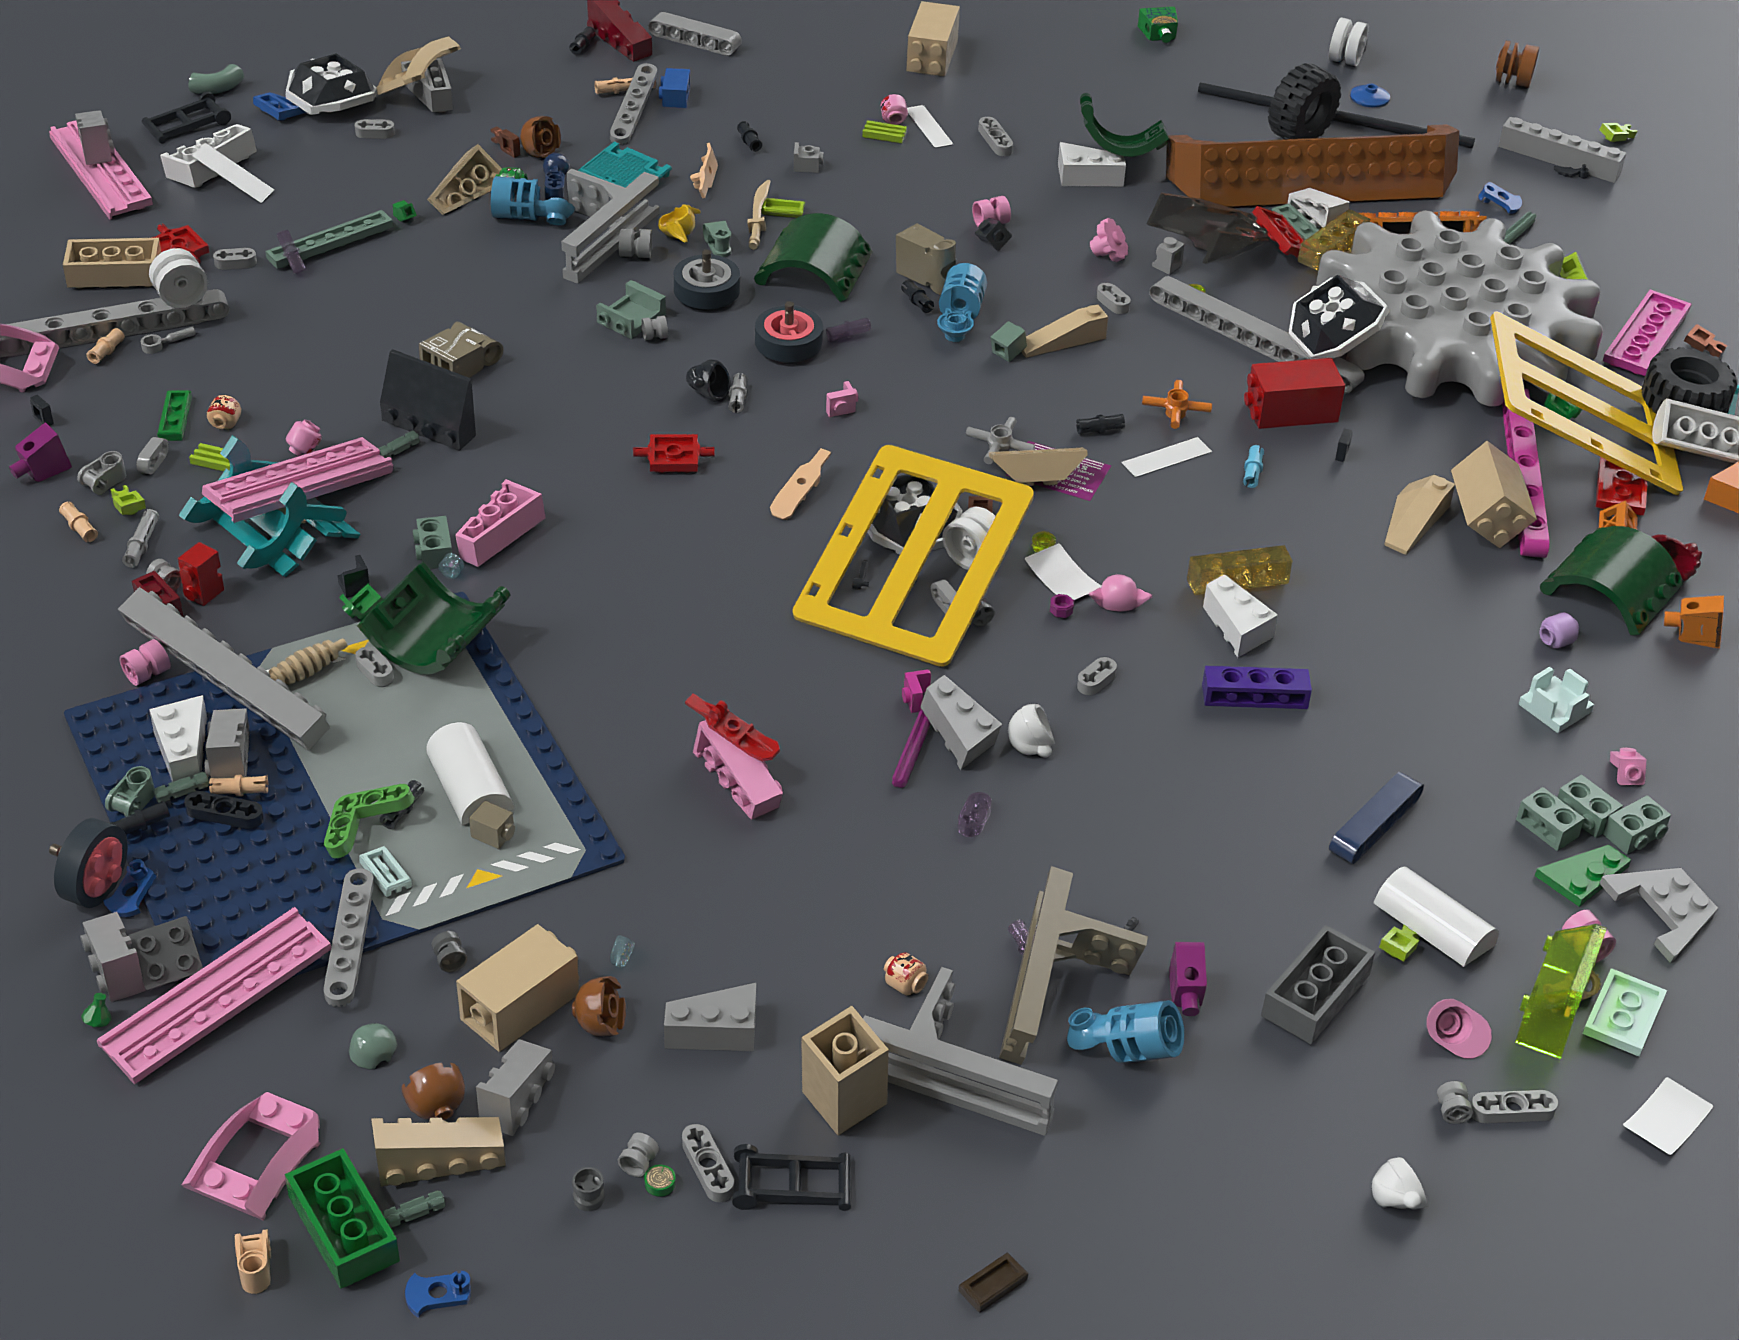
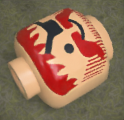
M227 395L215 397L207 410L208 422L218 429L233 428L241 415L240 404L235 398Z
M906 952L900 953L896 957L891 956L884 966L886 983L906 996L919 993L928 981L926 965Z

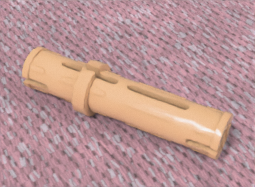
M615 77L612 80L595 81L596 94L609 92L619 94L620 91L628 90L633 78L618 79ZM656 80L654 82L653 89L656 88Z

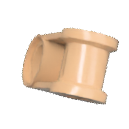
M268 1229L263 1230L261 1234L241 1236L240 1233L235 1234L237 1266L242 1288L251 1294L263 1292L268 1288L271 1281V1247Z

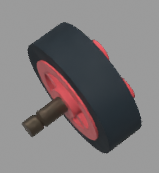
M791 301L786 302L785 306H778L764 311L756 319V348L761 354L772 360L780 362L804 361L815 356L822 348L823 322L821 318L809 309L794 306V303Z
M89 818L79 823L71 831L63 846L55 843L51 845L49 854L58 857L54 871V886L60 898L86 908L96 907L107 898L116 887L127 859L128 842L122 828L96 818Z

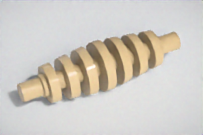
M343 638L334 643L326 640L322 644L317 643L312 647H306L303 651L298 650L293 655L288 656L285 661L278 663L277 667L271 668L269 670L270 678L274 681L279 679L287 685L295 683V680H304L305 676L309 678L314 675V672H319L322 666L326 667L330 664V661L336 660L338 652L348 647L347 642Z

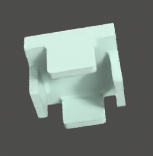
M1548 667L1533 677L1530 690L1520 697L1519 705L1559 733L1591 713L1594 704L1589 701L1590 695L1586 693L1588 687L1587 680L1573 670L1568 669L1565 671L1563 681H1561L1556 676L1552 677L1554 669Z

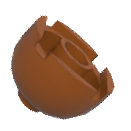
M537 116L529 119L523 125L520 134L521 145L531 156L546 158L555 152L556 148L560 147V128L558 124H554L552 117Z
M606 976L591 979L581 986L572 1004L573 1016L577 1018L581 1027L592 1035L616 1036L619 1034L616 1032L617 1028L623 1029L626 1003L624 997L619 998L617 989H622L615 977Z
M442 1063L426 1066L409 1076L411 1082L407 1087L403 1083L402 1094L409 1109L418 1117L428 1120L430 1118L446 1120L459 1108L464 1100L465 1084L461 1071L456 1064L450 1063L452 1068H444Z

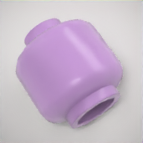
M1558 613L1550 616L1542 622L1540 637L1546 645L1554 649L1567 646L1577 640L1578 622L1567 613Z

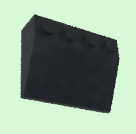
M392 349L389 353L380 398L382 421L407 431H415L420 436L460 451L476 436L472 379Z

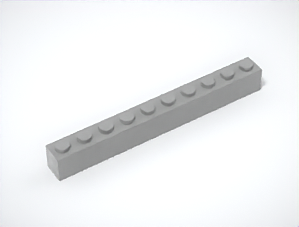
M139 587L118 608V611L129 625L150 640H157L167 652L308 751L330 729L325 719L327 714L317 705L311 707L300 693H291L284 682L279 679L276 681L271 679L270 674L264 668L252 666V662L244 654H235L233 648L223 640L219 643L208 629H199L197 623L187 615L183 618L172 604H163L161 598L153 591L147 593Z

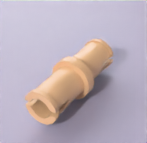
M114 328L106 337H101L96 345L86 354L88 360L97 364L103 357L110 355L115 350V347L124 340V333L120 329Z
M65 502L60 506L59 513L68 521L69 527L73 531L78 532L85 542H92L97 538L98 531L88 522V517L84 513L79 512L72 502Z
M235 775L234 778H210L209 784H212V786H209L210 793L218 795L235 794L236 797H239L245 793H268V787H266L268 785L267 776L243 777L242 775Z

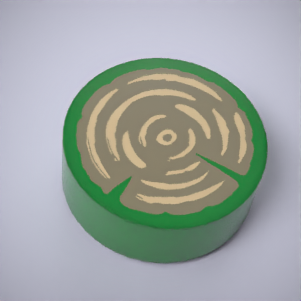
M666 1165L650 1167L644 1175L645 1189L648 1193L657 1197L670 1194L676 1185L675 1172Z

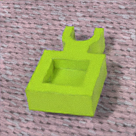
M1602 123L1599 129L1605 135V138L1611 142L1635 138L1638 132L1637 130H1630V124L1620 126L1618 123Z
M127 485L123 486L122 491H116L114 488L111 489L114 506L122 515H132L139 510L146 509L145 500L136 490L129 492Z
M1404 924L1402 930L1394 926L1382 938L1379 948L1389 953L1392 957L1404 962L1417 948L1418 939L1421 936Z

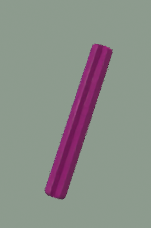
M923 710L919 711L893 774L892 785L894 787L904 788L931 725Z

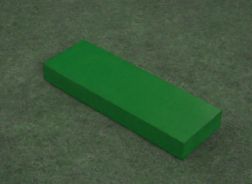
M167 391L157 433L158 438H163L167 441H183L192 400L191 391Z

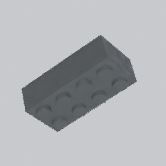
M1325 925L1266 992L1261 1016L1312 1044L1368 978L1375 951Z

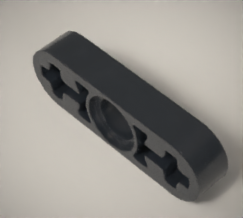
M195 791L188 794L184 801L186 812L191 818L245 829L257 828L264 821L262 806L254 801L203 791ZM222 807L231 808V810L226 813L217 812V810Z

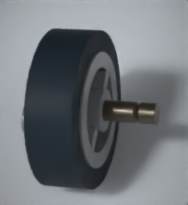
M703 250L702 255H695L682 260L674 269V294L685 305L698 309H716L731 304L739 296L740 270L738 266L725 257L711 255L710 250Z

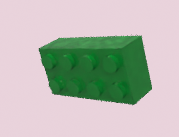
M344 1148L285 1174L288 1196L340 1289L400 1262L397 1238Z

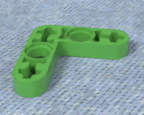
M397 784L340 797L334 804L324 840V846L332 858H341L352 850L361 818L408 808L414 802V796L407 784Z

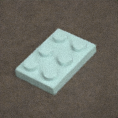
M1611 968L1585 1025L1583 1034L1640 1056L1667 990Z

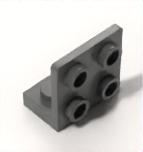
M187 916L129 935L132 948H135L137 951L142 980L146 990H152L190 977L203 969L192 935L191 923Z

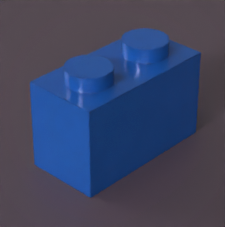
M666 68L665 76H661V86H659V99H662L663 107L687 108L690 91V69Z

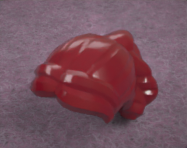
M1665 534L1652 536L1670 554L1678 572L1681 574L1682 580L1686 581L1696 574V569L1700 567V559L1702 558V552L1698 550L1696 543L1684 544Z

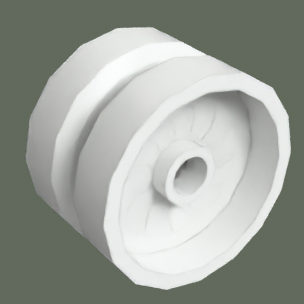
M1341 17L1336 24L1332 36L1329 60L1340 62L1345 57L1346 64L1357 66L1366 45L1368 24L1358 21L1353 26L1350 19Z
M169 249L164 251L150 265L149 277L151 283L161 299L169 306L186 308L194 305L202 299L207 291V276L196 258L187 250Z
M977 506L971 507L962 513L959 518L948 524L943 531V543L948 555L956 564L964 569L969 570L996 517L987 509Z

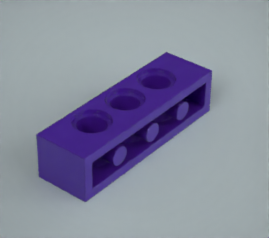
M1205 666L1202 682L1204 706L1308 709L1312 692L1309 669Z

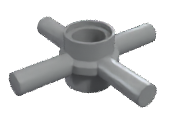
M1009 417L1005 425L993 426L991 432L968 427L966 430V436L988 442L989 451L984 457L986 464H992L993 462L989 457V452L1010 451V448L1020 451L1035 450V445L1013 439L1012 430L1017 423L1014 417Z

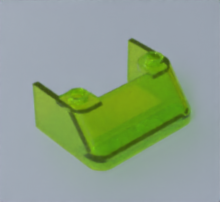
M1591 924L1555 931L1554 936L1548 934L1542 950L1547 952L1532 993L1531 995L1525 994L1519 1010L1523 1011L1524 1015L1515 1043L1561 1059L1587 983L1590 982V975L1594 970L1607 927Z

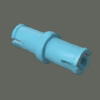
M1259 445L1250 447L1248 459L1244 464L1245 476L1243 483L1246 486L1248 482L1247 487L1254 488L1258 485L1259 474L1263 471L1262 458L1264 449L1261 448L1259 453Z

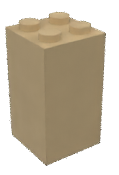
M921 1L908 35L906 71L939 76L946 75L958 41L960 6Z
M1486 441L1451 470L1467 525L1498 548H1501L1537 520L1519 464L1490 442Z
M539 924L535 925L456 981L460 1019L498 1052L502 1051L576 997L579 991L578 956L571 947H566L551 931H546Z
M850 1006L802 1037V1092L837 1135L845 1132L887 1104L889 1049L853 1006Z

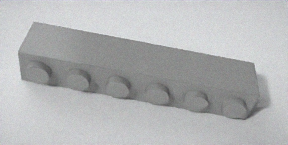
M1509 117L1503 125L1498 146L1561 167L1578 169L1582 168L1583 164H1586V168L1589 170L1588 175L1613 183L1620 176L1626 157V152L1620 151L1618 148L1603 146L1598 142H1590L1581 139L1579 136L1564 134L1559 130H1551L1542 127L1540 124L1525 122L1516 117Z

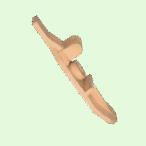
M707 143V154L701 157L703 166L700 169V173L690 176L692 182H694V188H699L702 199L706 197L708 188L712 187L718 167L710 143Z
M820 448L809 463L801 465L770 506L774 517L781 520L792 517L796 508L802 500L806 499V495L812 487L818 486L821 469L831 456L830 451Z

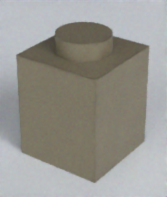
M484 801L469 817L471 837L497 849L514 835L513 812L488 801Z

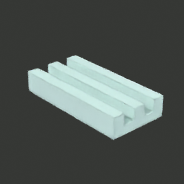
M385 846L359 855L360 864L364 869L372 873L373 881L386 897L390 896L393 890L396 893L401 892L403 886L406 889L412 887V880ZM379 855L383 858V860L386 862V864L390 867V869L393 871V873L397 876L399 880L396 881V879L389 872V868L385 865V863H382V861L378 858Z

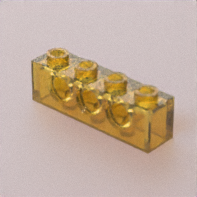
M1348 209L1301 243L1298 262L1318 271L1320 259L1325 252L1330 250L1349 251L1352 248L1357 227L1364 222H1370L1371 219Z
M1285 545L1191 556L1187 581L1194 595L1205 594L1206 585L1223 575L1229 577L1243 589L1289 584L1293 560Z

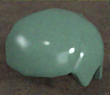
M380 1023L361 1026L353 1033L349 1046L351 1061L358 1067L375 1069L378 1063L384 1060L389 1062L397 1049L396 1036L387 1026Z

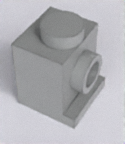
M795 142L793 171L818 173L819 164L823 165L824 152H820V147L811 145L799 146V142Z
M1166 237L1164 242L1157 247V259L1152 263V267L1170 275L1182 266L1185 244L1173 237Z

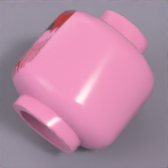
M892 94L886 96L881 101L882 118L886 123L898 125L907 118V105L902 96Z
M305 419L303 422H295L286 436V442L290 445L289 450L297 456L314 452L322 439V435L319 433L320 428Z

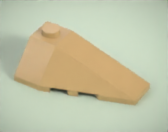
M477 144L463 155L427 200L444 215L490 192L493 179L502 168Z
M1099 305L1077 309L1026 336L1027 347L1021 352L1027 358L1106 339L1108 316Z
M1436 475L1409 483L1397 496L1385 546L1407 555L1450 507L1455 484Z

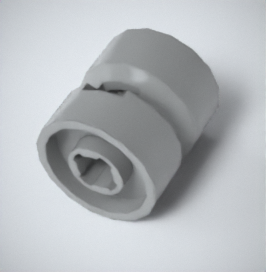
M630 228L620 229V257H632L634 254H637L638 258H651L652 230L639 229L638 232H635Z

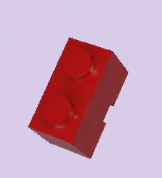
M198 542L178 557L183 593L188 600L205 606L225 590L222 574L217 571L221 567L217 550Z

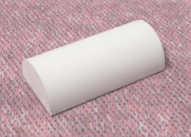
M1667 398L1663 401L1653 425L1652 437L1655 444L1731 463L1739 462L1738 416Z
M462 722L451 723L443 726L430 737L427 743V755L461 825L469 823V817L484 801H488L508 811L514 810L513 801L478 732L472 725Z
M1401 867L1396 870L1382 885L1374 900L1375 905L1462 966L1467 965L1493 948L1499 937V931L1407 867Z

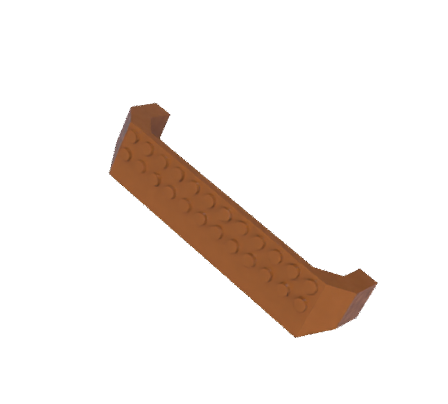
M1442 124L1427 125V133L1238 142H1213L1194 140L1188 135H1168L1169 139L1166 144V178L1172 181L1199 208L1288 204L1290 193L1307 188H1312L1346 201L1433 198L1444 196L1457 173L1459 130L1450 125Z

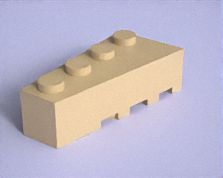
M499 1117L458 1118L455 1123H448L442 1120V1118H430L429 1123H412L411 1118H398L397 1123H383V1118H372L381 1187L506 1166Z

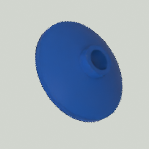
M1375 84L1356 86L1350 93V97L1354 102L1365 107H1382L1390 101V94Z

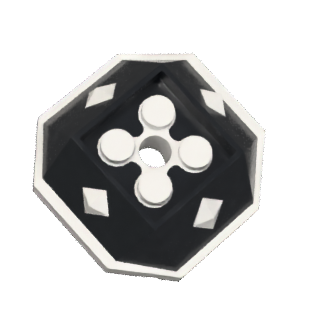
M337 53L317 59L312 58L310 61L300 63L295 70L290 71L286 88V99L310 115L319 114L321 111H340L373 101L377 96V87L372 85L365 71Z
M1336 275L1319 286H1312L1309 293L1294 302L1289 335L1310 359L1335 358L1344 355L1378 332L1390 311L1388 306L1364 282L1353 281L1341 275Z
M908 474L897 476L867 532L871 539L886 548L896 550V553L900 555L937 483ZM957 502L932 550L944 547L942 538L944 529L962 514V509Z

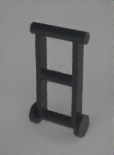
M204 92L196 102L151 118L144 117L142 124L159 143L163 144L167 139L217 122L219 125H226L231 120V113L225 108L221 109L215 103V96L211 92ZM204 108H209L213 112L192 121L187 116ZM176 118L183 123L164 131H160L156 127Z
M741 1144L735 1147L734 1159L740 1165L739 1191L735 1192L732 1196L734 1207L741 1210H749L754 1208L757 1202L838 1205L842 1211L851 1209V1155L849 1153H840L838 1157L758 1153L757 1147L751 1144ZM752 1166L789 1167V1190L751 1189ZM801 1168L838 1170L839 1193L801 1191Z

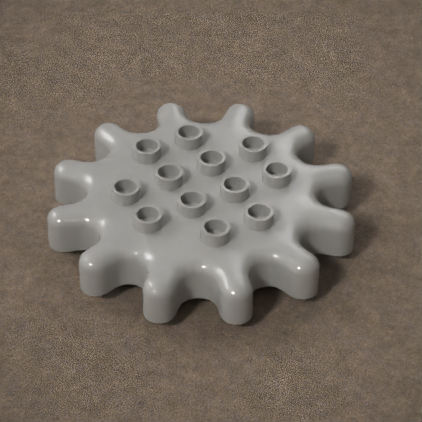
M1426 210L1418 212L1414 216L1410 234L1391 233L1373 222L1360 224L1354 234L1351 253L1330 250L1322 255L1316 285L1319 286L1336 275H1341L1353 281L1364 282L1388 306L1390 311L1378 332L1347 352L1346 361L1357 365L1362 370L1371 369L1384 363L1403 367L1408 372L1405 385L1406 391L1420 398L1432 396L1440 383L1447 381L1460 382L1470 387L1478 402L1487 406H1499L1504 402L1490 316L1495 311L1500 312L1586 358L1594 360L1597 357L1603 335L1602 325L1593 319L1600 296V288L1592 280L1559 277L1564 260V251L1559 245L1545 243L1531 249L1510 245L1504 241L1506 235L1505 225L1496 218L1483 220L1476 231L1458 232L1443 226L1440 218L1434 212ZM1515 339L1518 356L1522 360L1566 381L1569 366ZM1536 386V387L1539 388L1540 390L1545 391V392H1548V391H1546V390H1544V389H1542V388Z

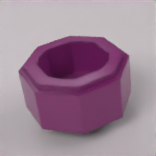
M1057 594L1051 598L1050 612L1054 616L1066 618L1073 614L1074 600L1070 596Z

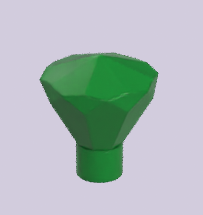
M94 994L93 1003L84 1010L81 1016L85 1024L93 1027H103L111 1022V1014L105 1005V994Z

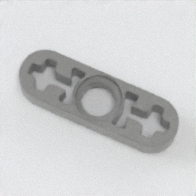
M993 117L980 118L978 131L994 153L999 156L1011 155L1013 141L998 121Z
M1546 1090L1482 1092L1476 1094L1471 1102L1472 1118L1480 1123L1548 1121L1554 1117L1558 1106L1556 1096ZM1506 1103H1516L1522 1110L1513 1111L1506 1106Z
M700 1124L687 1126L682 1132V1147L704 1191L712 1201L725 1202L729 1200L734 1194V1178L709 1130ZM696 1137L697 1140H701V1149L698 1150L696 1141L691 1138ZM705 1158H711L716 1161V1164L706 1168L701 1166L699 1162ZM718 1176L720 1185L725 1186V1188L720 1189L719 1186H715L714 1177Z

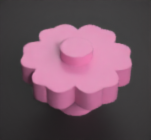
M1107 218L1102 220L1097 225V236L1090 241V247L1094 255L1105 256L1109 254L1110 259L1115 262L1125 259V256L1128 255V245L1125 242L1126 238L1121 227L1116 225L1113 219Z

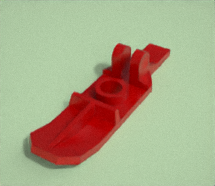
M694 693L685 701L687 706L705 718L710 729L749 756L763 762L773 760L780 752L778 741L763 735L754 728L752 723L749 725L730 712L728 705L724 701L720 700L715 706L705 702ZM728 725H734V726H736L737 728H734V729H733V728H730Z

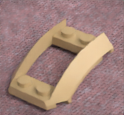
M448 36L399 55L384 72L377 86L378 95L426 78L424 73L434 60L461 50L460 45ZM411 61L407 71L402 72L401 62Z

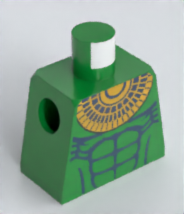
M1175 6L1139 9L1138 27L1150 41L1162 40V42L1168 43L1176 39L1178 19Z

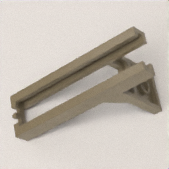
M1051 866L1048 872L1044 892L1039 891L1036 898L999 1056L1001 1059L1022 1065L1026 1057L1029 1042L1033 1043L1037 1036L1053 962L1076 958L1091 965H1099L1111 969L1116 973L1131 975L1148 940V936L1066 911L1065 908L1073 873ZM1078 933L1073 944L1059 940V936Z

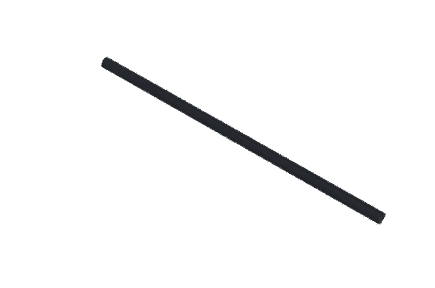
M1202 82L1199 83L1198 92L1271 106V96ZM1336 110L1337 114L1333 118V120L1406 135L1427 133V128L1340 110ZM1459 135L1460 146L1473 148L1475 138Z

